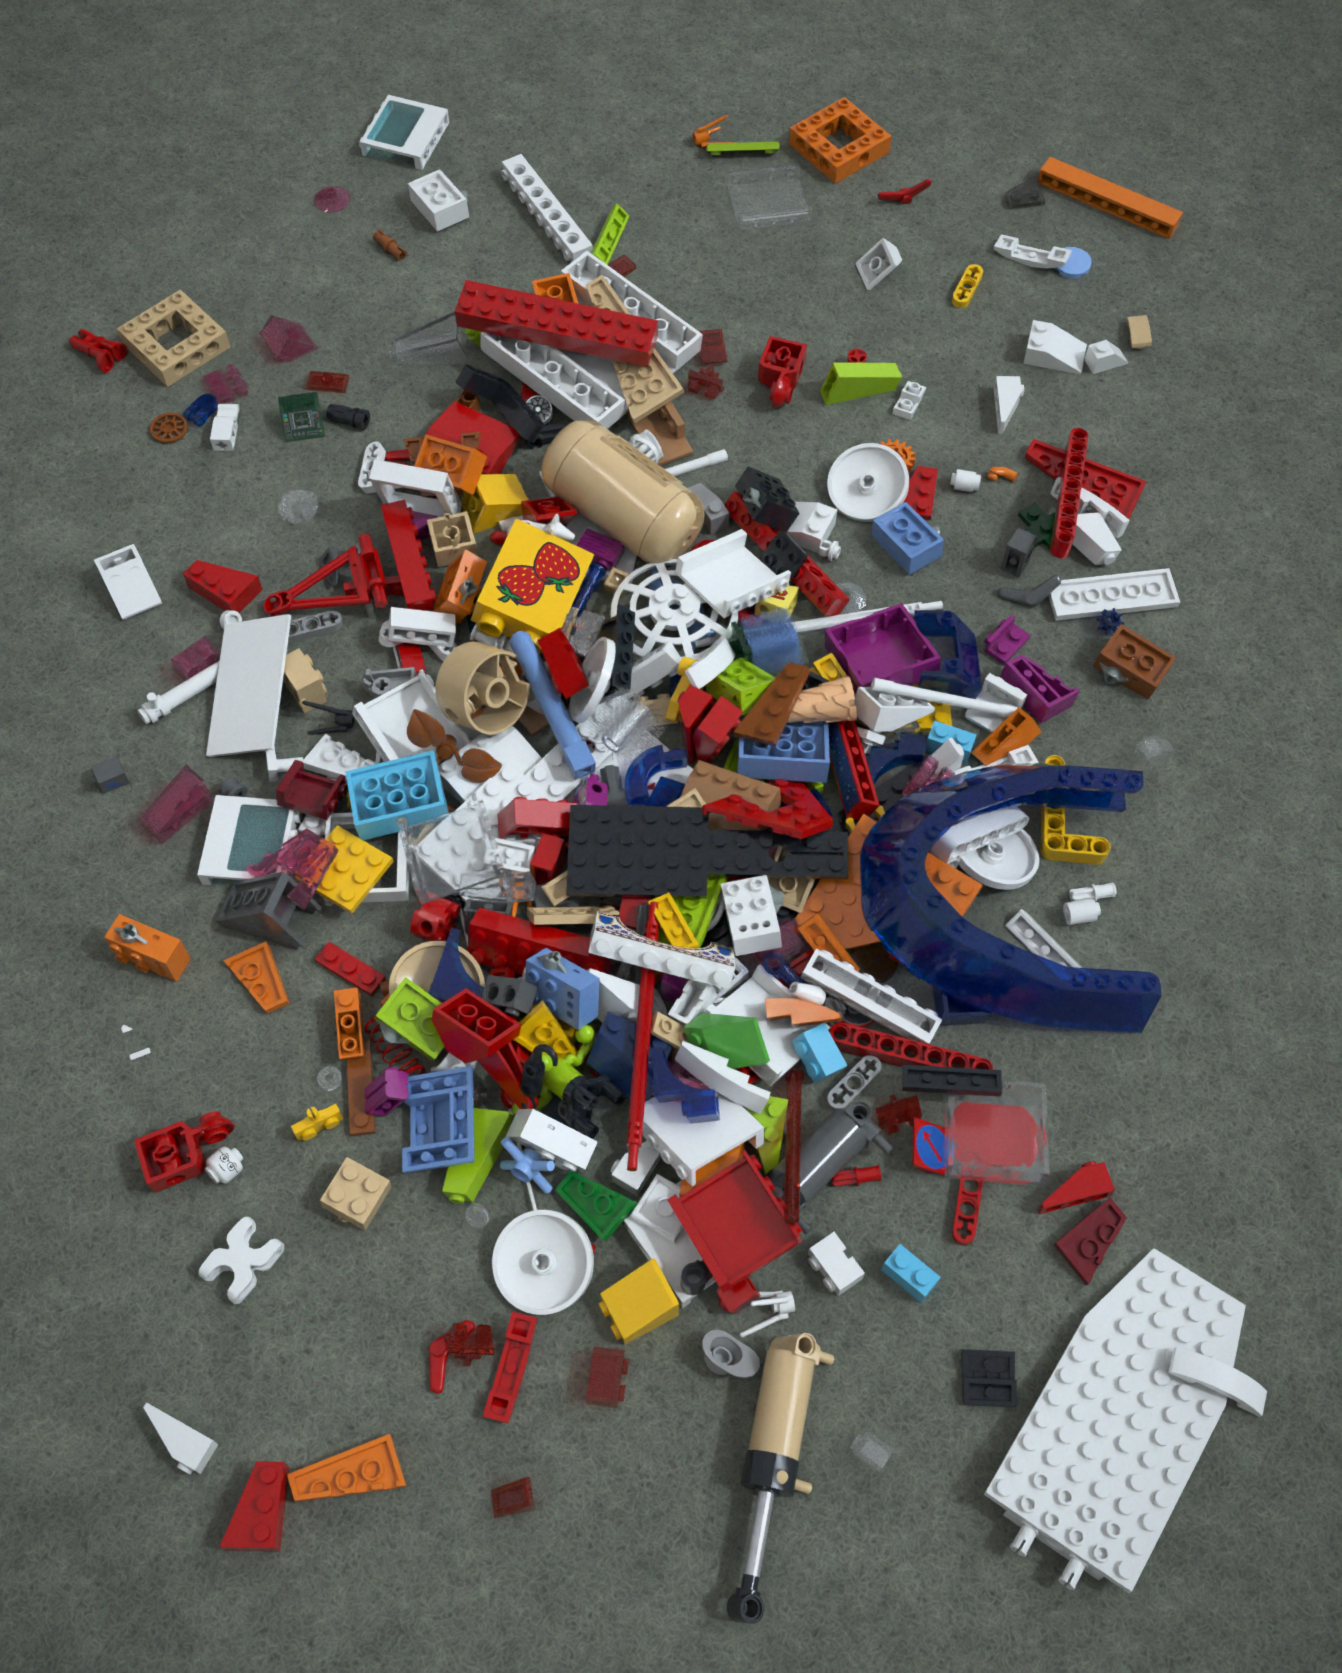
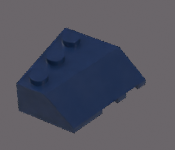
M607 1012L586 1064L598 1075H607L613 1080V1084L626 1093V1098L630 1099L637 1024ZM651 1033L645 1102L651 1099L673 1047Z

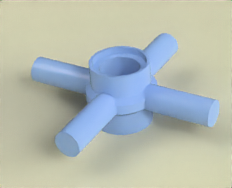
M505 1137L501 1144L515 1160H502L500 1168L502 1170H511V1173L520 1181L528 1183L533 1179L545 1194L551 1192L553 1187L539 1171H552L555 1167L554 1162L543 1161L537 1152L528 1148L521 1152L509 1137Z

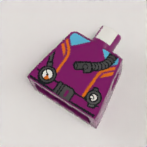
M587 774L585 781L574 792L572 803H578V805H607L608 786L605 783L599 782L598 775Z

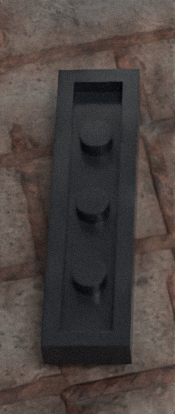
M903 1065L902 1091L1001 1097L1002 1074L1001 1070Z

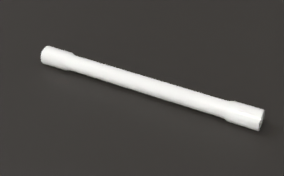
M873 678L871 683V691L902 695L995 714L1008 718L1018 708L1007 704H996L898 684L879 678Z

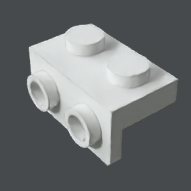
M490 837L484 864L488 865L489 870L501 872L502 868L511 869L510 874L524 877V873L530 872V862L535 846Z

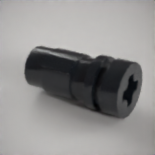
M329 404L326 416L330 420L350 424L351 427H357L365 430L369 425L370 412L368 410L357 407L352 409L351 407Z

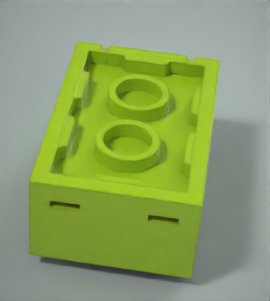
M739 658L736 661L733 660L719 675L706 684V691L717 700L723 696L743 711L742 716H746L775 680V677L747 660Z

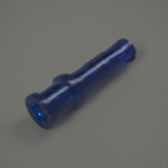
M590 563L589 571L582 581L581 588L566 620L571 618L570 622L577 624L591 594L598 590V583L606 574V570L599 564Z

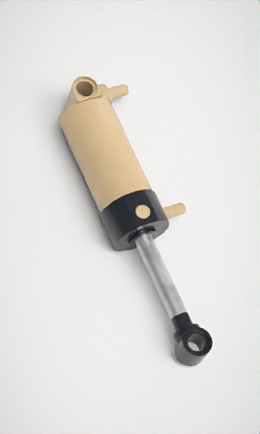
M809 1333L774 1338L766 1353L750 1444L746 1452L741 1486L758 1492L741 1588L737 1587L736 1593L727 1602L728 1616L731 1620L739 1623L755 1624L761 1620L764 1614V1603L760 1598L761 1593L757 1592L774 1496L793 1497L794 1490L806 1494L812 1491L811 1483L796 1479L799 1467L798 1459L814 1368L818 1366L819 1362L828 1365L833 1364L834 1356L822 1352L815 1338ZM745 1603L747 1604V1611H746V1613L744 1612V1605H745Z

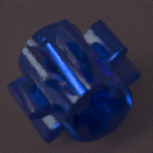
M1115 608L1110 612L1104 609L1101 612L1102 616L1096 619V621L1100 622V626L1097 629L1104 630L1105 635H1108L1110 631L1115 633L1121 624L1124 625L1120 618L1123 614L1115 612Z

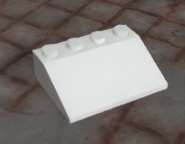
M513 726L499 734L488 735L481 733L458 752L462 761V756L467 750L473 748L484 750L502 763V766L509 761L523 775L528 773L542 759ZM453 754L452 757L441 763L438 769L443 788L463 804L485 782L474 783L466 780L461 774L463 766L458 765L455 754Z

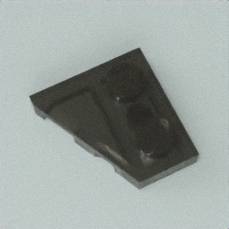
M1037 176L1005 192V199L1009 210L1045 206L1046 200Z

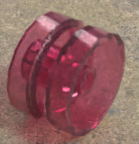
M928 755L900 794L908 801H912L921 792L922 795L917 801V807L925 813L939 801L955 775V772L948 767H943L934 776L933 774L939 765V761L931 755Z

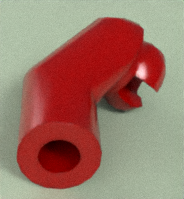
M495 531L490 534V541L497 545H503L507 538V532Z

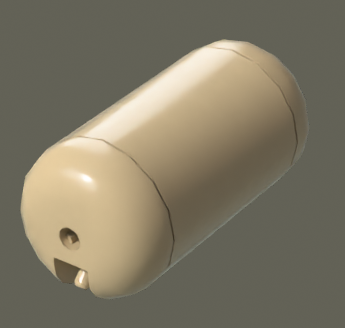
M574 421L564 427L554 437L546 450L541 473L544 484L548 489L565 502L571 504L578 512L623 544L647 563H663L671 559H678L679 556L686 553L700 533L704 523V506L697 495L682 485L680 480L622 437L610 432L600 423L594 421Z

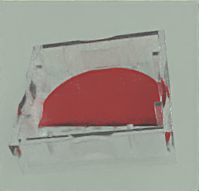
M1020 1081L1002 1082L1001 1097L944 1094V1178L1044 1186L1050 1174L1049 1145L1045 1129L1047 1117L1046 1084Z

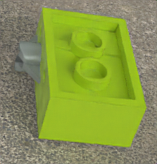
M405 977L374 1017L380 1024L384 1041L388 1044H408L430 1061H434L444 1048V1044L432 1022L433 1009L442 1003Z

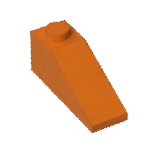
M1018 707L971 754L987 766L1006 757L1009 751L1028 745L1042 731L1033 718Z

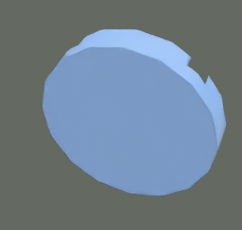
M1076 247L1064 248L1072 250V253L1064 266L1054 269H1057L1061 276L1069 279H1078L1082 275L1088 274L1092 264L1088 253Z

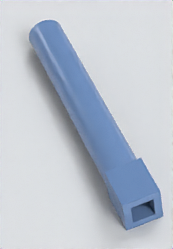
M523 631L514 633L509 644L514 654H516V658L564 753L563 758L573 779L576 780L587 774L594 773L596 762L585 740L582 741L560 695L554 688L553 681L529 633Z

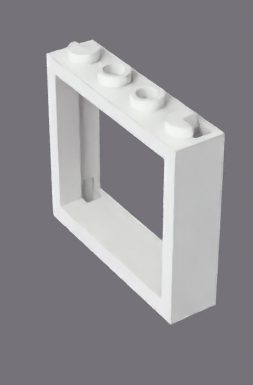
M374 459L371 470H368V478L383 504L405 500L407 508L411 507L412 511L443 517L444 513L452 515L461 512V501L446 472ZM392 485L435 493L438 499L396 492Z
M331 813L326 823L322 826V833L325 839L337 825L343 829H354L353 814ZM410 829L398 832L397 887L372 888L362 902L409 901L410 851L408 847L410 845ZM324 898L326 904H334Z

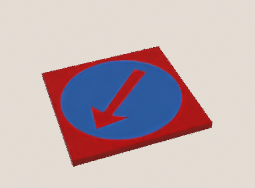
M914 1117L912 1165L917 1167L916 1170L951 1177V1150L947 1140V1128Z

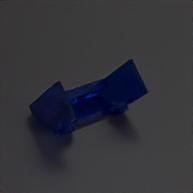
M914 610L913 619L918 630L925 637H953L955 658L946 659L942 663V671H921L918 688L967 698L977 697L981 692L982 682L974 632L954 612L946 610Z

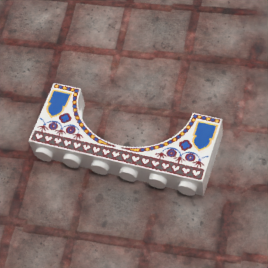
M601 912L596 913L588 953L729 989L736 968L733 947L711 942L707 947L695 949L671 946L653 941L633 932L621 922L620 917Z

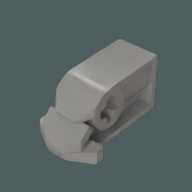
M414 667L379 671L365 669L360 683L370 696L375 699L418 675Z

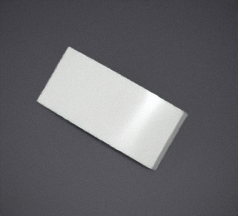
M908 381L901 391V396L894 406L892 414L911 420L925 393L926 387Z

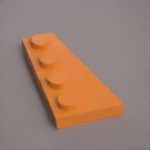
M391 1434L287 1474L295 1502L407 1487Z

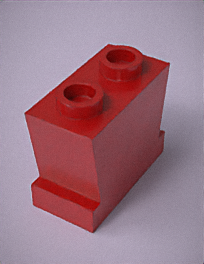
M542 833L535 855L530 862L532 884L540 885L550 882L561 874L566 862L564 839L558 835Z

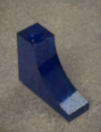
M451 928L429 994L440 1003L447 1001L465 988L479 997H482L484 987L476 983L468 975L461 963L458 950L461 930Z

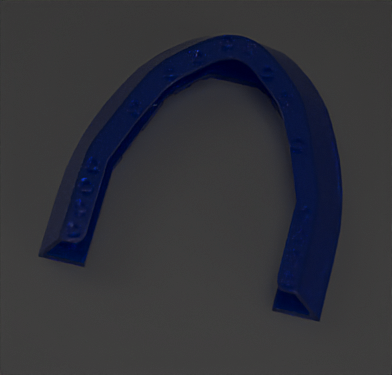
M1048 763L1005 764L960 773L911 792L883 814L868 832L862 844L860 853L861 907L869 929L880 939L881 945L892 957L894 956L913 976L919 980L926 981L928 984L950 994V997L969 1006L1020 1020L1022 1023L1048 1028L1142 1033L1162 996L1160 980L1154 973L1066 967L985 932L963 918L933 886L925 870V860L932 846L955 823L1005 808L1029 805L1124 812L1126 810L1125 793H1137L1141 790L1144 783L1143 771Z

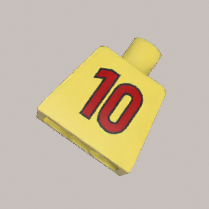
M788 586L785 591L755 603L756 616L761 617L764 614V617L769 618L771 613L774 617L775 611L776 614L778 612V615L783 616L785 610L787 615L789 613L786 620L790 618L797 605L799 587Z

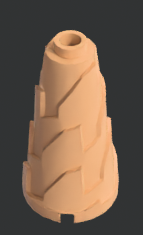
M841 677L840 679L819 684L818 687L802 690L787 723L826 721L828 723L857 720L856 706H854L855 697L850 677Z

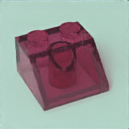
M270 315L260 331V335L265 340L264 343L270 347L274 357L281 361L287 360L291 362L318 349L303 326L294 321Z

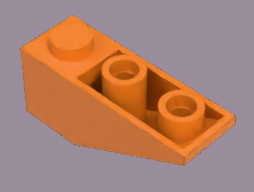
M358 988L335 990L334 1002L339 1060L363 1057L364 1021L361 994Z

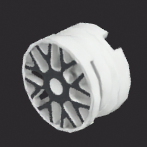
M538 395L528 399L526 403L544 424L550 422L553 411L549 400Z

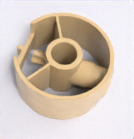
M467 642L456 647L442 663L436 680V700L443 715L455 724L488 735L502 733L513 726L522 715L530 693V683L519 680L514 669L517 662L509 659V657L514 658L516 654L481 642ZM499 661H500V663H501V665H502V667H503V669H504L506 675L503 674V672H502V670H501V668H500V666H499ZM482 705L488 706L481 715L471 719L470 715L476 712Z

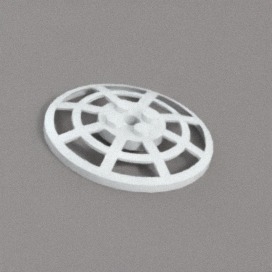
M671 559L663 563H649L636 569L619 585L611 604L612 618L617 615V604L622 590L633 592L630 610L635 612V626L648 638L642 649L633 643V655L639 659L651 652L655 642L665 644L671 641L673 645L683 646L686 657L699 661L713 648V645L700 653L694 654L691 642L702 638L710 630H713L720 636L725 635L728 642H730L736 630L738 612L732 614L727 630L716 623L719 613L715 609H713L710 618L701 614L700 604L707 602L698 596L686 583L682 585L672 584L669 576L678 575L675 574L676 570L667 571L665 566L677 565L678 559ZM654 568L658 570V573L646 578L639 585L629 583L635 577ZM661 578L663 586L656 591L645 588L652 581ZM639 595L650 598L649 607L636 610ZM672 604H677L680 606V608L677 610H672L671 608H669V606ZM650 615L656 624L653 630L647 629L639 618ZM696 620L705 625L699 631L688 635L687 628L693 625ZM663 629L678 631L680 637L670 638L660 634Z

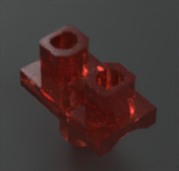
M708 365L707 369L700 368L699 372L689 370V392L698 394L701 386L707 387L705 396L716 399L719 392H723V380L719 379V373L714 372V365Z
M893 1094L889 1096L891 1103L875 1109L880 1129H885L889 1135L900 1130L899 1124L908 1122L909 1126L913 1127V1118L921 1119L922 1117L917 1095L897 1100Z
M453 1323L450 1333H445L444 1342L447 1345V1353H454V1358L463 1359L464 1367H470L472 1359L480 1360L481 1355L494 1356L495 1347L490 1325L479 1324L476 1328V1334L471 1335L467 1334V1325Z

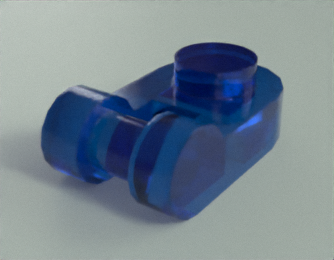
M212 394L201 395L184 411L183 417L188 421L192 420L196 426L202 427L206 423V419L218 408L216 397Z

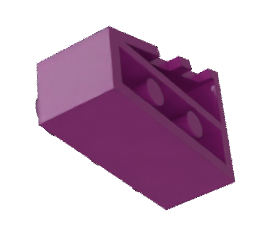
M1020 655L1006 662L1000 678L1027 694L1024 706L1040 724L1070 708L1080 690L1075 687L1073 689L1061 683L1062 679L1057 676L1053 678L1044 672L1045 668L1024 655Z

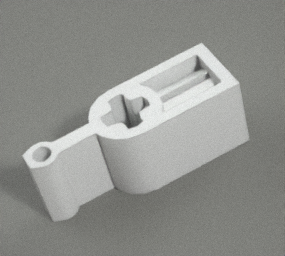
M218 404L217 416L214 417L210 436L214 451L234 450L238 428L239 404Z

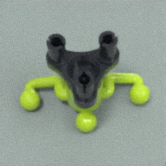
M585 1025L575 1032L576 1039L583 1043L576 1055L568 1054L564 1059L558 1058V1065L553 1066L551 1057L548 1054H542L545 1074L540 1093L541 1098L538 1099V1106L534 1110L541 1111L551 1101L552 1093H554L567 1103L565 1123L572 1129H577L583 1135L593 1139L598 1134L599 1127L586 1118V1112L593 1110L595 1107L592 1104L594 1103L597 1106L599 1097L603 1095L615 1106H620L626 1100V1093L613 1084V1080L607 1075L587 1079L574 1068L583 1063L594 1044V1030L591 1026ZM515 1103L512 1107V1113L514 1116L516 1115L519 1107Z

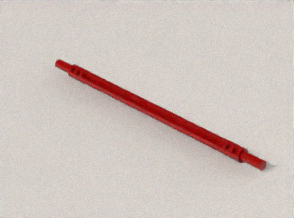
M652 901L649 905L644 937L658 942L659 923L654 911L655 907L658 909L659 904ZM641 967L626 1146L629 1147L628 1171H637L638 1152L642 1146L656 971Z

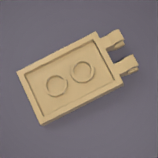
M610 905L604 907H527V917L534 925L592 924L597 912L619 915V911Z

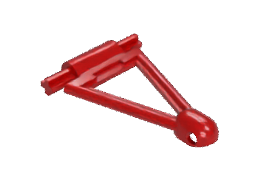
M363 533L358 538L361 548L359 554L356 545H354L288 591L283 590L270 594L264 602L266 613L271 616H279L291 610L371 604L369 593L373 594L376 608H385V605L388 604L385 594L387 584L378 551L373 548L370 535ZM349 562L357 595L294 599ZM271 598H277L275 601H270Z

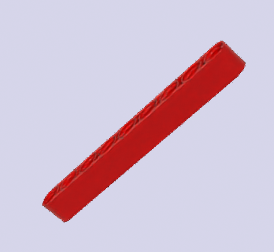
M1073 428L1071 430L1064 453L1050 553L1054 557L1061 559L1068 557L1075 538L1089 436L1088 432L1082 428Z

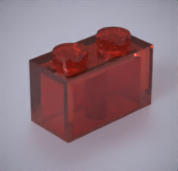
M593 1346L586 1396L587 1405L618 1409L619 1401L624 1402L626 1385H621L622 1375H627L629 1368V1359L625 1358V1350Z

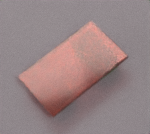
M722 329L699 331L703 334L700 350L702 364L714 366L727 362Z

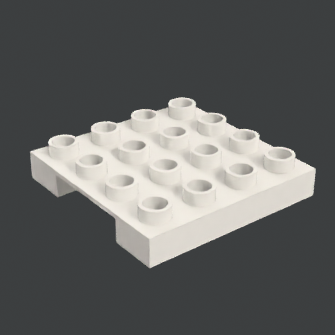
M584 252L561 270V274L570 273L579 304L593 307L586 284L603 275L631 315L658 320V338L654 348L672 373L676 372L701 351L703 334L590 252ZM485 332L480 334L481 350L538 394L547 398L551 404L574 421H594L608 429L629 411L611 359L574 351L569 352L560 348Z

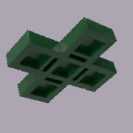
M1036 503L1019 511L1018 516L1028 526L1024 530L1037 536L1034 548L1044 543L1050 550L1056 512L1047 516Z

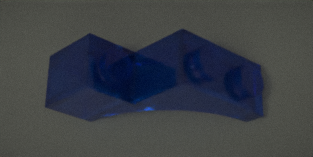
M901 732L900 740L895 739L893 749L871 746L870 754L865 753L873 784L875 785L884 773L893 768L903 765H914L917 762L922 766L927 736Z
M662 1047L652 1048V1057H649V1068L654 1074V1080L650 1081L652 1096L655 1095L659 1103L685 1100L681 1102L682 1114L687 1117L691 1124L719 1121V1099L715 1089H698L683 1083L670 1071L666 1053Z

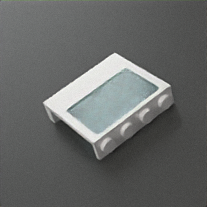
M388 95L385 101L382 102L378 113L374 115L372 123L368 125L366 133L360 138L359 147L361 148L362 155L366 156L370 148L414 158L415 169L423 170L449 124L448 109Z
M216 795L197 874L202 885H211L213 878L247 880L284 872L290 876L288 865L294 859L292 845L298 839L296 826L297 823H301L302 813L278 806L275 799Z

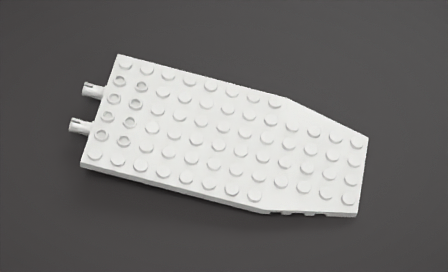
M1153 1248L1085 1315L984 1493L985 1496L1006 1509L1003 1516L1021 1527L1013 1543L1010 1545L1014 1552L1019 1549L1022 1543L1017 1554L1026 1557L1036 1537L1069 1560L1061 1577L1058 1579L1062 1585L1065 1582L1067 1583L1066 1588L1075 1590L1077 1582L1083 1571H1085L1098 1581L1105 1577L1127 1593L1132 1592L1227 1402V1396L1198 1382L1189 1383L1168 1373L1173 1349L1179 1347L1234 1367L1246 1305Z

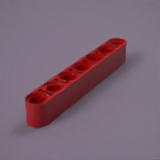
M835 1023L829 1032L841 1052L861 1057L872 1055L877 1057L880 1062L900 1067L903 1065L952 1067V1064L957 1063L962 1068L994 1070L992 1063L985 1058L847 1023ZM842 1034L845 1039L838 1040L834 1035ZM865 1040L868 1042V1045L862 1046L857 1041ZM881 1046H889L892 1051H883ZM905 1052H912L916 1057L909 1058L905 1055ZM934 1057L939 1063L933 1064L928 1058Z

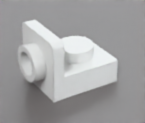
M857 727L864 753L867 752L869 745L873 746L874 743L883 745L885 736Z

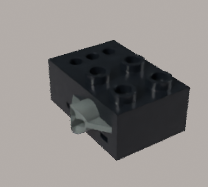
M748 466L735 485L754 521L787 533L800 514L795 506L796 503L789 496V491L784 487L781 480Z

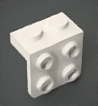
M989 673L985 678L982 691L976 700L1007 704L1023 709L1027 694L1021 689L1006 683L1002 678ZM967 709L965 713L966 719L990 733L1007 719L995 714Z

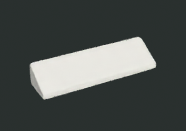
M1020 909L1005 925L1070 991L1090 976L1025 910Z

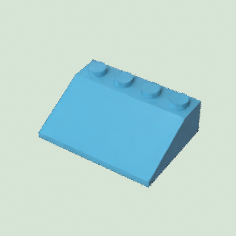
M434 750L345 771L354 826L359 838L362 840L445 821L449 818Z

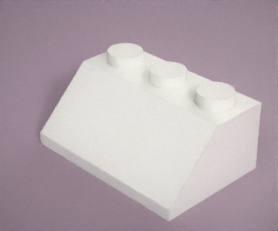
M671 641L666 642L632 663L631 689L629 693L622 695L626 700L632 696L634 699L645 693L644 689L648 686L652 688L658 686L663 682L662 678L668 674L672 677L678 673L681 657Z

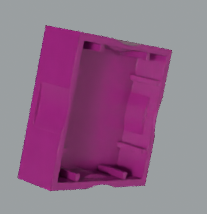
M902 603L874 612L867 617L850 620L825 629V648L829 654L832 653L846 675L850 677L855 694L858 687H871L873 678L913 686L940 676L941 657L929 640L918 630L916 622Z

